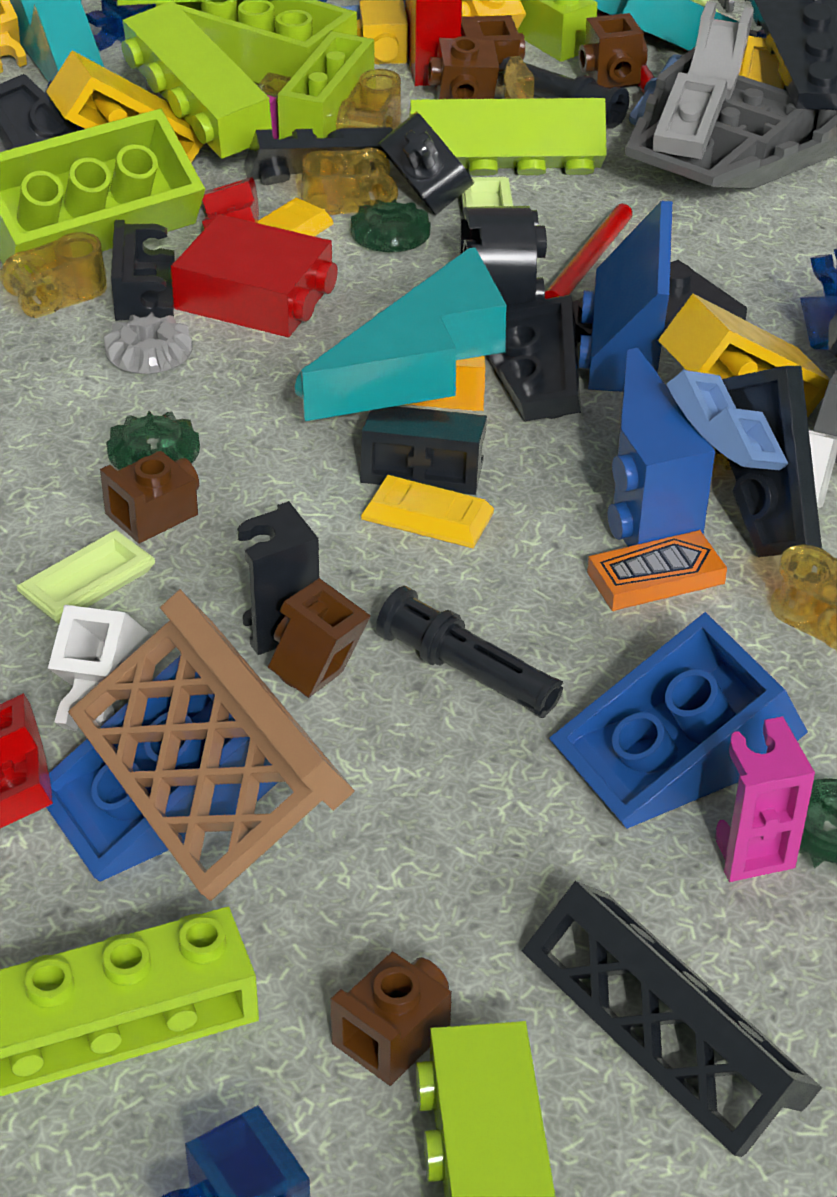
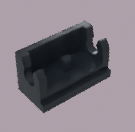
M114 220L111 284L115 321L129 320L130 315L143 318L147 317L151 312H153L156 318H163L168 315L174 316L171 265L175 262L174 250L163 248L150 250L143 245V242L149 238H156L158 240L166 238L167 228L153 223L125 224V220Z
M401 406L370 410L362 429L360 483L381 485L386 476L391 475L462 494L476 495L484 455L481 454L486 434L487 415Z
M289 501L277 505V510L244 521L237 528L239 541L251 540L258 535L270 536L269 541L258 542L245 550V560L249 564L251 608L243 614V625H252L253 636L250 637V645L257 655L277 648L279 642L274 639V634L286 616L280 612L284 601L320 578L319 539Z

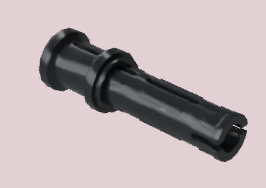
M510 56L506 57L500 64L499 69L506 70V67L509 65L508 71L512 72L508 76L509 87L542 98H605L606 127L611 129L621 124L626 117L630 98L628 90L623 87L615 86L610 89L598 85L594 78L587 75L573 79L519 61ZM498 73V82L504 86L505 74Z
M405 585L398 587L384 602L376 622L378 636L388 641L397 638L420 651L422 661L430 665L436 664L439 666L447 663L488 688L524 706L540 718H544L560 700L563 692V687L561 686L563 681L536 669L511 653L465 629V623L459 614L451 610L443 612L436 610L418 600L417 592Z

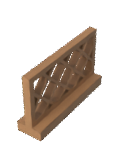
M179 589L160 606V609L169 618V621L75 704L68 713L198 891L208 900L212 901L321 801L334 811L355 790L214 622ZM174 648H177L181 652L176 679L152 681L155 666ZM197 672L201 678L194 679L195 673ZM215 694L210 721L185 724L190 696ZM172 697L166 725L142 726L148 698ZM129 699L123 727L101 728L95 721L116 700ZM229 714H231L236 721H228ZM250 737L245 767L219 768L224 739ZM206 739L200 769L175 770L181 740ZM162 741L156 770L133 772L132 767L138 743ZM113 744H119L118 749ZM265 757L272 766H264ZM286 782L293 790V793L270 814H254L260 783ZM241 784L235 815L209 816L215 785ZM196 785L190 816L167 817L165 812L171 786ZM145 787H152L151 793ZM232 831L228 852L206 870L200 862L205 832ZM179 833H186L185 841Z

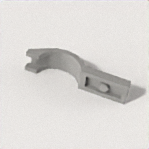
M707 1L701 15L698 38L688 74L679 72L654 133L653 151L702 160L724 100H729L734 91L753 20L754 8L744 7L739 23L714 19L716 2Z

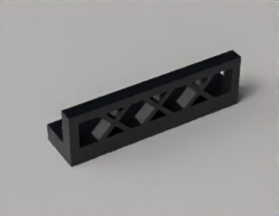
M575 881L522 949V952L734 1156L743 1157L783 1107L802 1112L822 1089L814 1079L608 893ZM574 921L589 933L590 966L566 968L551 953V950ZM607 951L619 962L607 963ZM632 973L641 981L643 1015L618 1017L609 1008L608 976ZM591 978V990L579 979ZM659 999L673 1012L660 1013ZM686 1023L695 1031L697 1066L672 1068L662 1059L660 1025ZM643 1027L644 1041L631 1028ZM713 1049L728 1063L714 1065ZM741 1074L762 1093L761 1097L736 1128L717 1110L716 1076ZM698 1078L699 1093L684 1079Z

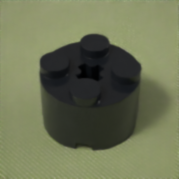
M530 206L464 207L463 212L466 219H461L459 255L469 248L476 247L507 306L545 299L543 277H537V258L546 257L547 234L545 225H539L537 210H531Z

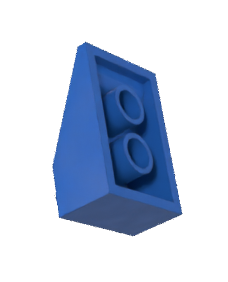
M660 201L597 267L594 291L584 290L581 323L592 324L591 336L581 335L579 368L589 369L588 390L623 392L628 349L638 347L658 373L662 347L658 339L664 333L670 289L673 201Z
M638 347L628 349L617 456L612 461L615 488L613 504L609 505L607 512L610 530L617 540L623 539L628 547L701 530L704 535L715 450L686 418L669 388Z
M704 612L555 732L549 739L624 827L628 829L738 783L740 774L729 754L733 732L738 731L746 738V745L751 751L766 754L768 746L765 743L763 734L764 720L783 716L797 741L807 734L808 731L786 690L717 622Z
M181 655L152 681L175 680ZM197 672L195 673L194 679L201 678ZM215 694L191 695L185 724L209 722ZM172 697L148 698L142 726L166 725ZM128 702L109 718L101 728L123 727ZM229 714L228 721H236L233 718V716ZM250 737L225 738L219 768L245 767ZM88 739L49 772L53 804L46 808L93 877L101 882L169 851ZM206 739L181 740L175 770L200 769ZM162 741L138 743L132 767L133 772L156 770ZM113 744L118 749L119 744ZM265 757L264 766H272ZM278 782L260 783L257 801ZM241 784L215 785L209 816L235 815ZM196 785L171 786L165 812L167 817L190 816ZM145 787L151 793L152 787ZM179 833L185 841L186 833Z

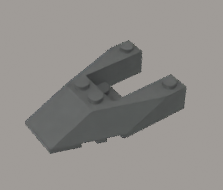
M750 29L749 36L766 39L765 33ZM694 47L658 75L654 93H650L646 101L644 115L642 118L639 117L625 149V156L713 187L757 188L836 156L837 110L796 109L787 90L739 75L730 99L723 102L702 160L653 151L655 130L678 73L688 74L695 52Z

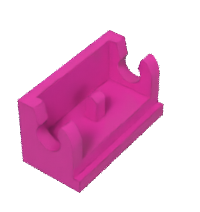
M783 716L764 720L763 734L765 743L768 746L766 754L751 751L746 745V738L740 732L735 731L731 736L729 754L740 776L731 827L725 820H719L715 833L716 843L726 861L724 873L729 882L796 868L815 771Z

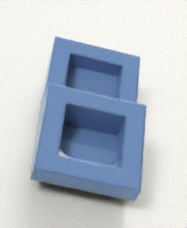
M682 370L666 384L676 403L699 434L730 460L743 467L781 470L788 464L763 412L736 409L720 375Z

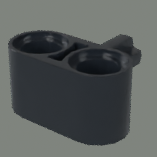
M417 111L378 142V145L391 163L435 215L474 185L473 179L463 165Z

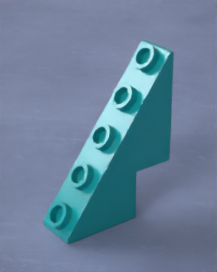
M10 0L18 17L20 43L49 84H51L72 50L104 67L81 0Z
M594 0L598 2L597 9L607 14L630 13L643 31L689 51L696 47L701 15L705 8L703 5L691 0ZM715 13L714 19L739 23V21L721 13Z
M476 247L467 249L458 257L448 262L436 273L418 286H415L407 294L385 310L379 312L374 318L342 339L338 344L300 371L295 382V393L303 399L305 421L456 396V360L505 352L507 305Z

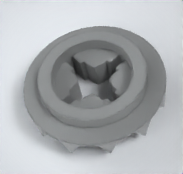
M153 312L143 318L130 315L128 323H114L112 325V332L104 336L107 359L117 368L132 373L152 374L173 369L185 362L192 352V338L189 334L188 325L176 323L174 316L168 315L163 318H156Z

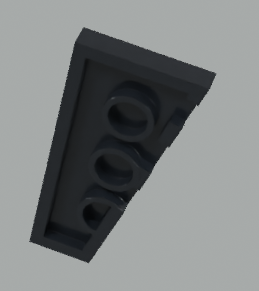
M745 0L750 1L754 8L753 19L756 25L763 27L766 34L765 44L770 55L775 54L779 61V74L796 109L837 110V0Z

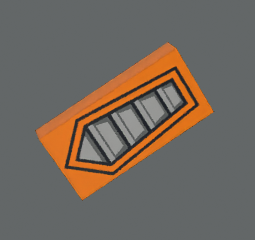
M701 530L588 556L587 573L610 609L616 611L723 585L726 580L727 567Z

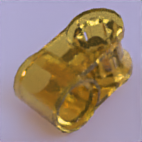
M373 69L364 72L348 98L342 102L339 108L336 130L341 128L392 127V130L397 128L401 122V78L399 74L388 69Z
M378 149L312 151L303 158L301 200L324 209L328 215L384 212L396 203L399 194L396 182L389 176L390 163L388 157ZM370 161L374 163L376 169L373 172L370 167ZM371 190L373 191L375 200H371L369 192Z
M75 232L66 234L58 240L42 246L17 252L3 263L0 270V281L9 293L18 296V303L21 309L32 318H39L55 313L59 309L95 299L104 294L108 287L101 242L94 234ZM24 265L29 266L33 273L30 274L25 269ZM35 295L41 304H37L32 297Z
M813 545L792 546L785 550L780 558L779 573L782 576L781 586L774 591L771 597V611L782 622L825 642L830 648L837 650V559L825 550ZM813 566L817 567V573L812 572ZM790 599L795 600L793 608L789 606Z

